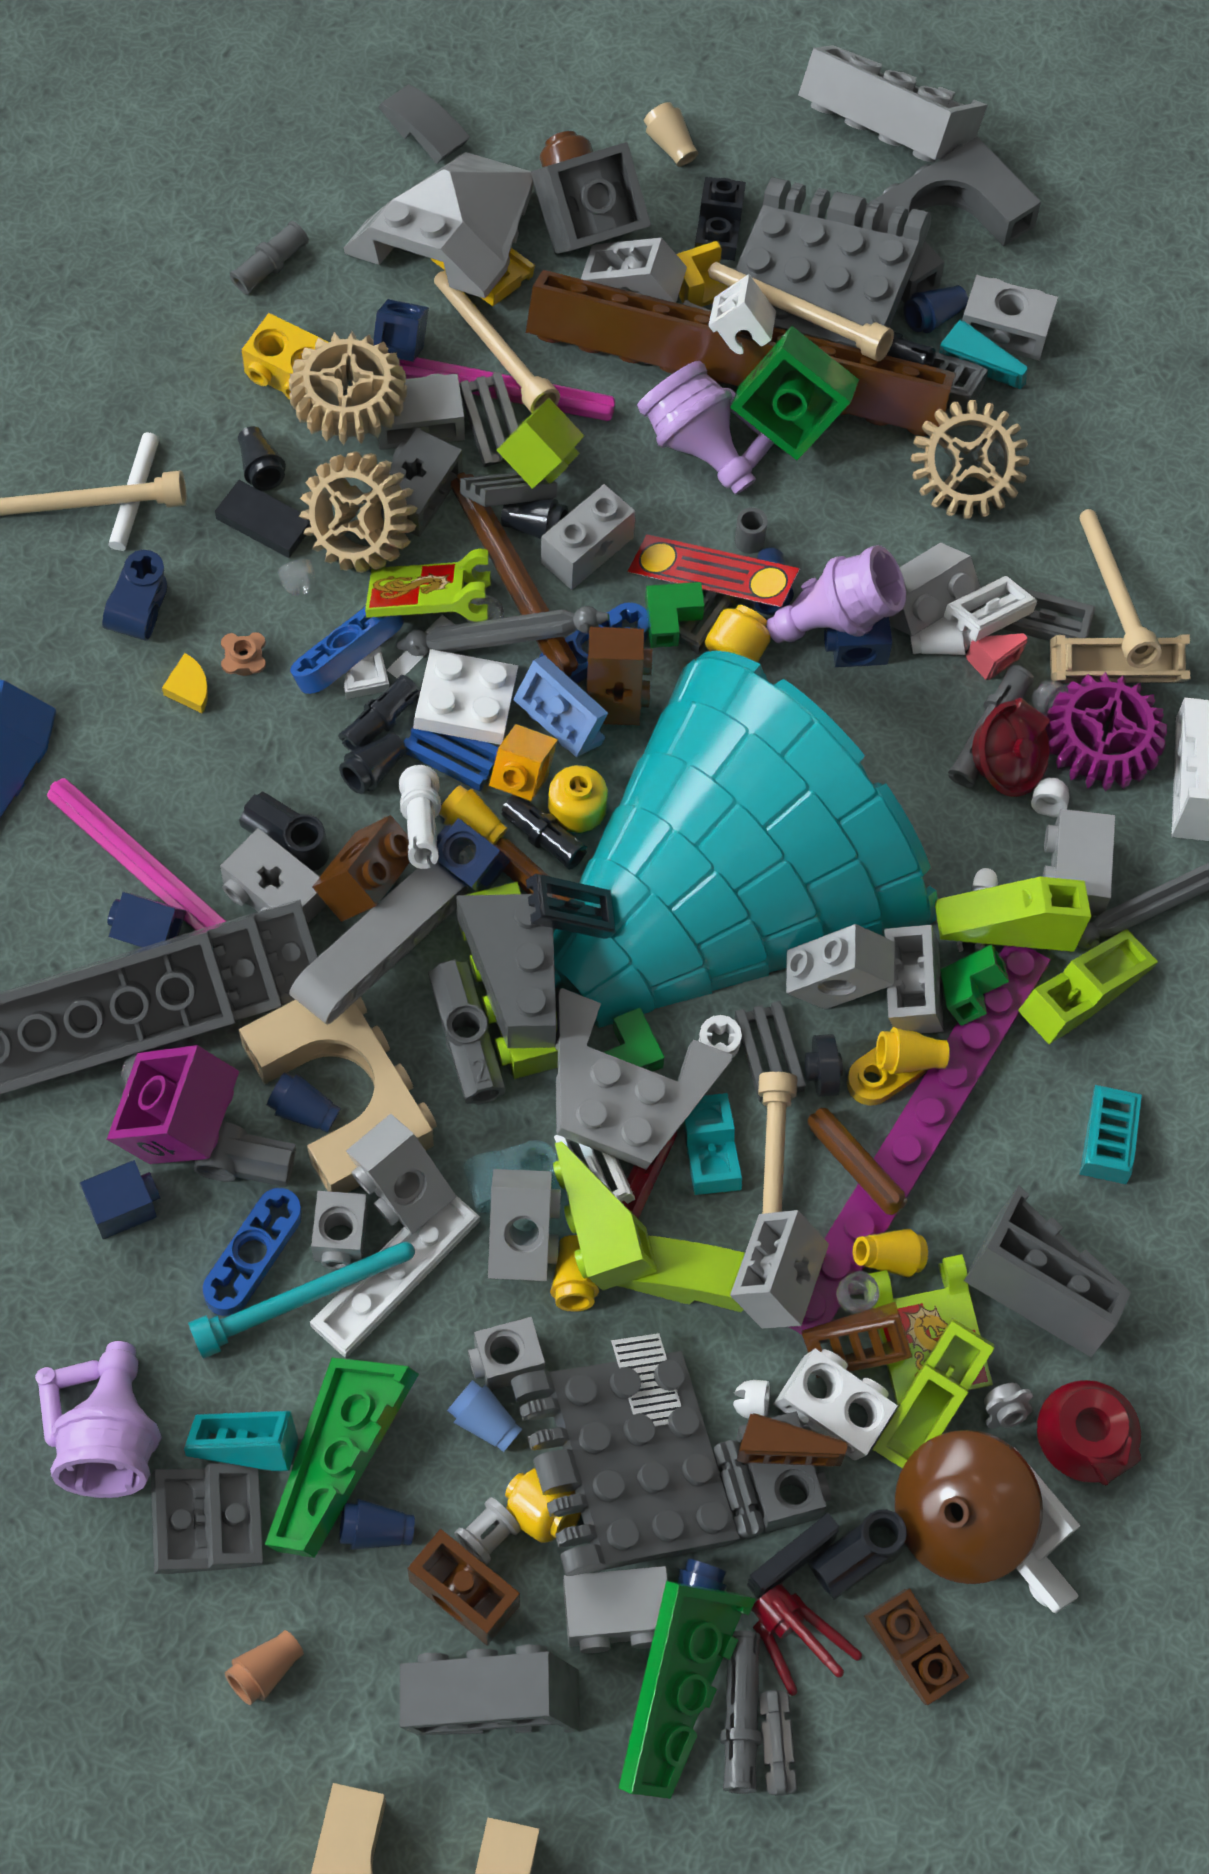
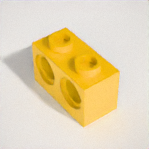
M268 313L241 349L244 372L254 383L260 386L269 385L283 392L290 400L289 378L290 374H293L292 367L294 361L302 359L304 347L315 350V343L320 337Z

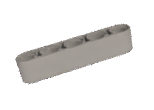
M429 858L430 868H417L383 898L377 906L373 907L307 966L293 983L289 995L325 1024H331L457 907V896L466 895L469 888L468 885L440 863L433 864L431 858Z

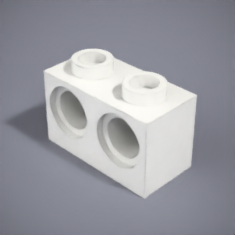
M815 1348L804 1355L773 1405L786 1414L797 1411L800 1423L802 1425L808 1424L811 1431L845 1441L848 1444L845 1455L853 1460H858L868 1454L898 1405L887 1398L889 1393L883 1386L869 1378L860 1380L847 1371L848 1364L840 1356L826 1349L820 1352ZM810 1374L818 1375L825 1381L827 1394L824 1399L816 1398L809 1392L807 1380ZM851 1403H858L866 1410L868 1421L864 1428L856 1426L850 1420L848 1409Z

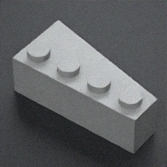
M834 45L813 48L798 96L811 101L813 109L826 114H833L835 112L845 117L844 122L847 125L860 130H867L869 128L879 133L878 138L882 142L893 146L905 145L913 149L912 154L916 158L927 162H936V159H941L950 154L957 145H964L977 137L988 106L987 104L977 100H973L971 104H961L953 100L955 92L943 87H938V89L929 86L917 87L915 86L917 77L894 70H886L885 73H881V63Z

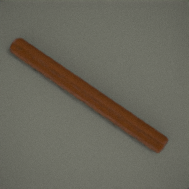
M464 472L457 474V478L451 481V489L482 545L488 550L493 565L521 615L548 612L546 604L491 506L484 507L460 494L461 478L474 476ZM564 636L536 640L543 655L568 677L578 669V661Z

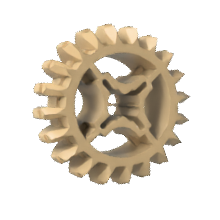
M351 331L348 339H340L334 332L331 342L326 343L318 338L315 343V350L304 347L302 359L294 361L292 367L293 374H290L289 378L290 403L293 409H296V416L300 423L307 422V428L311 434L322 430V436L326 442L334 435H337L344 445L348 437L356 436V439L362 444L366 433H370L378 438L381 433V426L392 429L394 416H401L403 402H405L407 397V386L404 384L406 383L405 371L402 366H399V359L396 353H388L385 342L374 345L370 334L360 341L356 339L353 331ZM350 380L352 382V386H348Z
M976 400L968 402L966 414H962L961 406L958 402H953L950 405L952 418L949 419L942 409L937 410L934 415L940 426L937 427L932 422L925 421L922 429L931 436L930 439L917 436L914 440V445L925 449V453L911 455V462L924 464L923 469H918L912 474L913 479L920 480L927 477L929 483L919 490L922 496L927 495L934 489L938 495L933 499L931 506L937 508L946 499L950 502L946 510L948 516H953L958 505H962L963 518L970 519L973 514V506L977 505L981 517H987L989 515V501L998 510L1005 507V502L1000 495L1001 492L1010 498L1017 496L1018 491L1009 483L1010 481L1023 483L1026 480V475L1016 471L1015 466L1023 467L1029 464V457L1016 456V451L1027 447V440L1012 441L1011 437L1021 427L1019 424H1014L1006 430L1002 426L1009 416L1006 411H1003L996 420L990 418L994 405L991 403L985 405L981 415L976 414ZM963 425H974L985 429L980 437L972 442H964L946 433L955 427ZM995 437L1004 452L1005 465L1002 476L995 471L996 468L989 462L987 457V450ZM937 443L945 449L944 452L949 455L953 462V470L945 482L940 478L935 466ZM980 443H983V447L977 453L979 458L976 460L981 462L980 467L977 468L972 465L957 477L956 474L962 467L960 463L964 459L959 458V453L962 451L964 454H968L975 450ZM968 477H975L982 482L986 481L994 487L985 493L977 495H966L954 491L961 481Z
M357 451L348 453L346 458L340 454L332 457L330 464L324 463L319 465L316 469L318 476L310 477L305 482L312 492L302 494L300 499L309 505V509L302 511L299 517L310 520L311 527L306 528L303 534L316 536L317 541L314 543L312 550L320 551L326 549L325 562L333 563L339 559L340 570L346 571L355 567L356 571L361 573L368 571L370 566L377 570L386 565V560L391 562L399 557L400 552L398 548L403 549L409 545L411 541L405 533L414 531L417 525L407 519V515L416 513L418 508L414 505H407L405 499L410 497L414 490L410 488L402 490L399 485L405 474L399 472L390 475L392 462L385 460L377 464V456L372 453L364 455L363 458L360 452L358 453ZM345 478L359 479L372 487L373 490L364 493L356 485L351 486ZM366 503L362 508H360L361 511L357 515L358 519L351 521L356 516V512H358L359 505ZM382 505L384 509L385 520H383L381 515ZM333 506L335 507V517L333 515ZM352 531L360 539L365 538L371 546L356 544L344 536V534Z

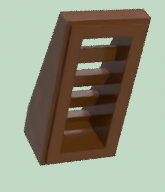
M896 1302L801 1330L808 1353L815 1348L822 1352L820 1340L829 1339L833 1352L846 1361L848 1364L846 1370L849 1372L912 1358L910 1344ZM887 1327L891 1341L882 1344L878 1329ZM868 1331L873 1347L863 1349L858 1333ZM840 1336H849L853 1353L844 1354L839 1339Z
M753 1413L749 1416L737 1461L759 1464L841 1466L848 1444L842 1440Z

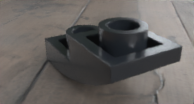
M705 177L694 248L718 241L722 248L721 259L735 261L746 182L729 178Z

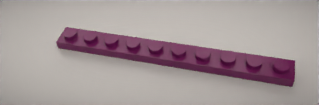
M1004 946L999 955L1006 963L1009 982L983 994L987 1014L962 1026L957 1022L947 1038L949 1044L947 1067L944 1069H928L873 1158L904 1191L906 1198H908L1018 1017L1019 1008L1035 989L1046 971L1051 959L1031 948ZM859 1183L824 1238L829 1245L802 1325L789 1327L801 1335V1330L833 1321L866 1267L859 1266L854 1261L853 1245L855 1240L860 1236L886 1233L898 1212L894 1215L886 1214Z

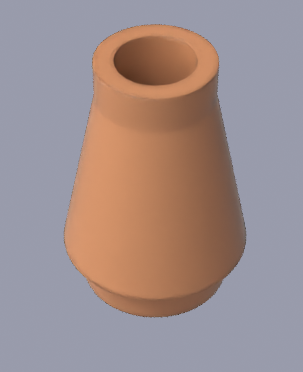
M284 1630L277 1637L232 1659V1667L225 1672V1677L235 1693L246 1704L251 1705L257 1699L264 1701L294 1662L304 1654L303 1649L295 1637Z

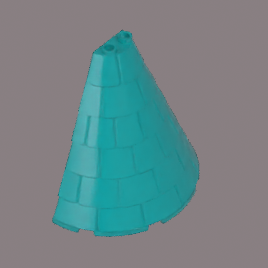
M707 651L696 659L697 661L693 659L683 668L667 707L660 715L644 754L636 763L619 805L612 812L595 854L586 865L579 883L611 890L616 933L607 939L559 929H555L553 932L555 989L557 987L563 988L601 1003L594 1022L598 1028L613 1024V1018L637 1008H641L643 1014L656 1008L712 994L714 990L767 977L770 972L787 968V950L854 924L885 937V929L931 925L936 920L935 903L938 899L937 890L931 886L926 888L922 877L931 868L913 825L886 783L881 784L879 782L872 784L867 777L863 765L860 763L865 757L863 752L809 697L785 679L780 680L774 685L768 682L761 664L744 656L726 651ZM582 901L585 905L601 908L600 904Z

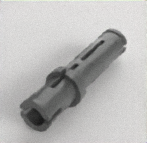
M1018 665L1009 666L995 694L987 697L983 705L985 709L983 715L970 734L955 763L948 771V776L952 781L965 788H972L975 785V781L980 774L975 766L972 755L975 733L995 707L1004 702L1014 701L1018 698L1023 699L1027 690L1034 682V676L1030 671Z
M734 1631L733 1637L738 1639V1642L730 1660L728 1659L725 1729L721 1731L720 1738L721 1744L725 1745L723 1791L735 1794H751L757 1792V1746L762 1744V1733L758 1731L757 1720L761 1635L759 1633L755 1634L752 1631Z

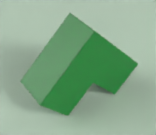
M701 582L646 586L645 604L651 648L678 646L680 633L678 622L703 620L704 600Z
M992 944L940 969L947 1009L961 1026L987 1014L983 994L1009 982L1006 963Z
M641 1008L613 1018V1031L620 1046L603 1053L652 1072L662 1069L665 1057Z

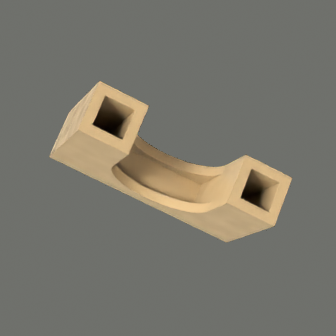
M361 997L328 1025L297 1000H294L239 1029L242 1047L264 1084L310 1060L328 1056L341 1057L356 1063L371 1078L374 1084V1093L365 1111L352 1122L307 1145L310 1162L325 1188L330 1192L348 1193L360 1186L351 1173L357 1166L346 1150L389 1114H392L413 1132L425 1150L434 1146L432 1129L437 1127L435 1119L424 1102L417 1105L409 1092V1090L413 1089L409 1075L400 1063L393 1066L386 1052L390 1051V1047L383 1032L377 1025L370 1028L363 1014L367 1013V1009Z
M333 1783L311 1874H373V1857L386 1805L384 1794ZM488 1817L475 1874H531L539 1838V1829Z

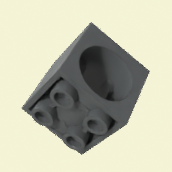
M628 142L531 171L555 254L575 250L651 226Z

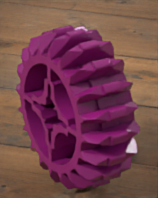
M1105 672L1100 676L1099 681L1096 682L1087 674L1082 679L1081 684L1071 681L1067 685L1065 692H1059L1056 695L1053 706L1049 708L1047 713L1050 722L1045 727L1048 739L1050 740L1049 755H1058L1056 760L1057 769L1071 767L1069 773L1070 780L1078 778L1080 774L1085 776L1087 789L1094 784L1095 780H1100L1106 792L1112 787L1114 780L1124 789L1126 786H1129L1131 779L1140 782L1145 778L1147 771L1155 769L1159 761L1158 757L1163 754L1166 746L1164 739L1167 734V724L1162 723L1164 717L1163 708H1153L1155 703L1154 694L1140 695L1142 690L1141 682L1130 688L1125 685L1124 675L1118 678L1117 682H1110ZM1106 721H1109V733L1107 735L1105 742H1103V729L1106 724ZM1115 752H1116V753H1122V754H1119V755H1108V754H1110V753H1115Z

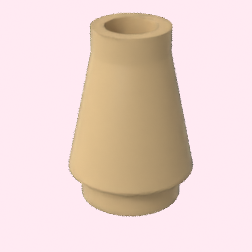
M666 102L658 105L646 115L644 123L647 126L646 133L674 160L678 167L692 162L697 157L698 151L693 145L679 108H674L672 103Z

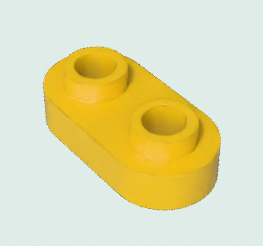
M875 1047L852 1064L847 1077V1088L850 1095L859 1103L870 1106L878 1105L922 1077L928 1069L891 1075L888 1070L877 1067ZM874 1072L880 1077V1081L871 1083L865 1079L864 1074Z

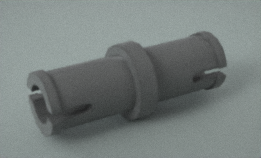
M290 221L269 242L258 244L255 247V254L230 273L233 284L245 295H248L253 288L272 272L278 274L284 268L283 263L302 246L309 243V238L305 231L296 222Z

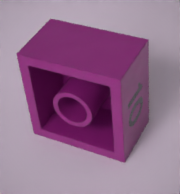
M198 1045L137 1053L106 1140L148 1164L210 1159L211 1153L219 1140V1130L226 1109L234 1096V1086L239 1071Z

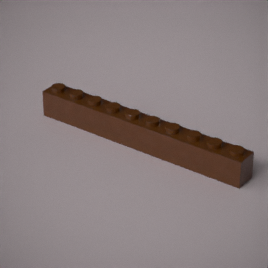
M543 270L532 288L525 333L537 335L540 340L549 343L561 341L577 345L579 349L588 353L605 352L617 355L621 360L628 363L645 362L659 366L663 371L672 374L694 361H701L705 364L707 375L718 384L728 383L739 386L787 330L774 327L772 340L762 347L752 339V334L749 331L740 330L736 334V339L742 343L744 353L740 355L729 348L718 331L713 333L710 329L711 311ZM804 335L859 379L851 403L840 415L851 414L863 417L869 423L879 426L891 424L903 427L910 433L918 436H928L922 429L925 421L932 422L937 427L940 426L934 414L939 409L946 413L955 372L887 355L881 361H876L862 355L859 348Z

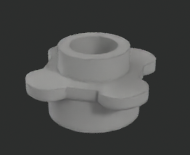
M1006 1383L990 1391L984 1399L986 1410L990 1414V1417L986 1420L988 1428L994 1429L999 1426L1010 1428L1022 1423L1033 1410L1029 1404V1400L1033 1397L1032 1392L1029 1389H1021L1017 1383Z

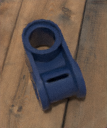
M139 550L128 556L115 589L110 594L104 609L102 620L104 629L144 641L149 640L168 588L166 577L164 576V564L157 553L151 550Z

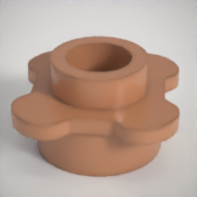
M256 632L249 636H236L233 633L225 635L221 640V646L225 649V658L221 662L222 669L228 674L235 673L242 676L263 671L266 666V661L262 657V648L266 644L264 636ZM243 650L248 652L247 655L243 656L239 653Z

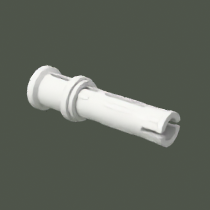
M414 765L401 773L399 778V790L402 794L400 811L407 819L409 861L417 868L427 869L430 868L429 856L433 864H436L439 858L435 818L441 810V799L438 795L440 788L439 777L436 771L428 766Z

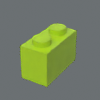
M548 398L517 427L496 451L533 489L543 479L551 484L567 469L568 465L580 454L575 446L584 435L555 403Z

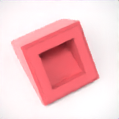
M1024 633L986 636L976 642L972 640L966 658L985 680H990L1020 658L1028 638Z

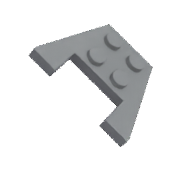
M561 988L555 999L557 1012L555 1049L558 1051V1075L556 1076L557 1135L647 1169L731 1062L733 1055L693 1039L688 1047L678 1081L623 1061L587 1046L601 1003Z

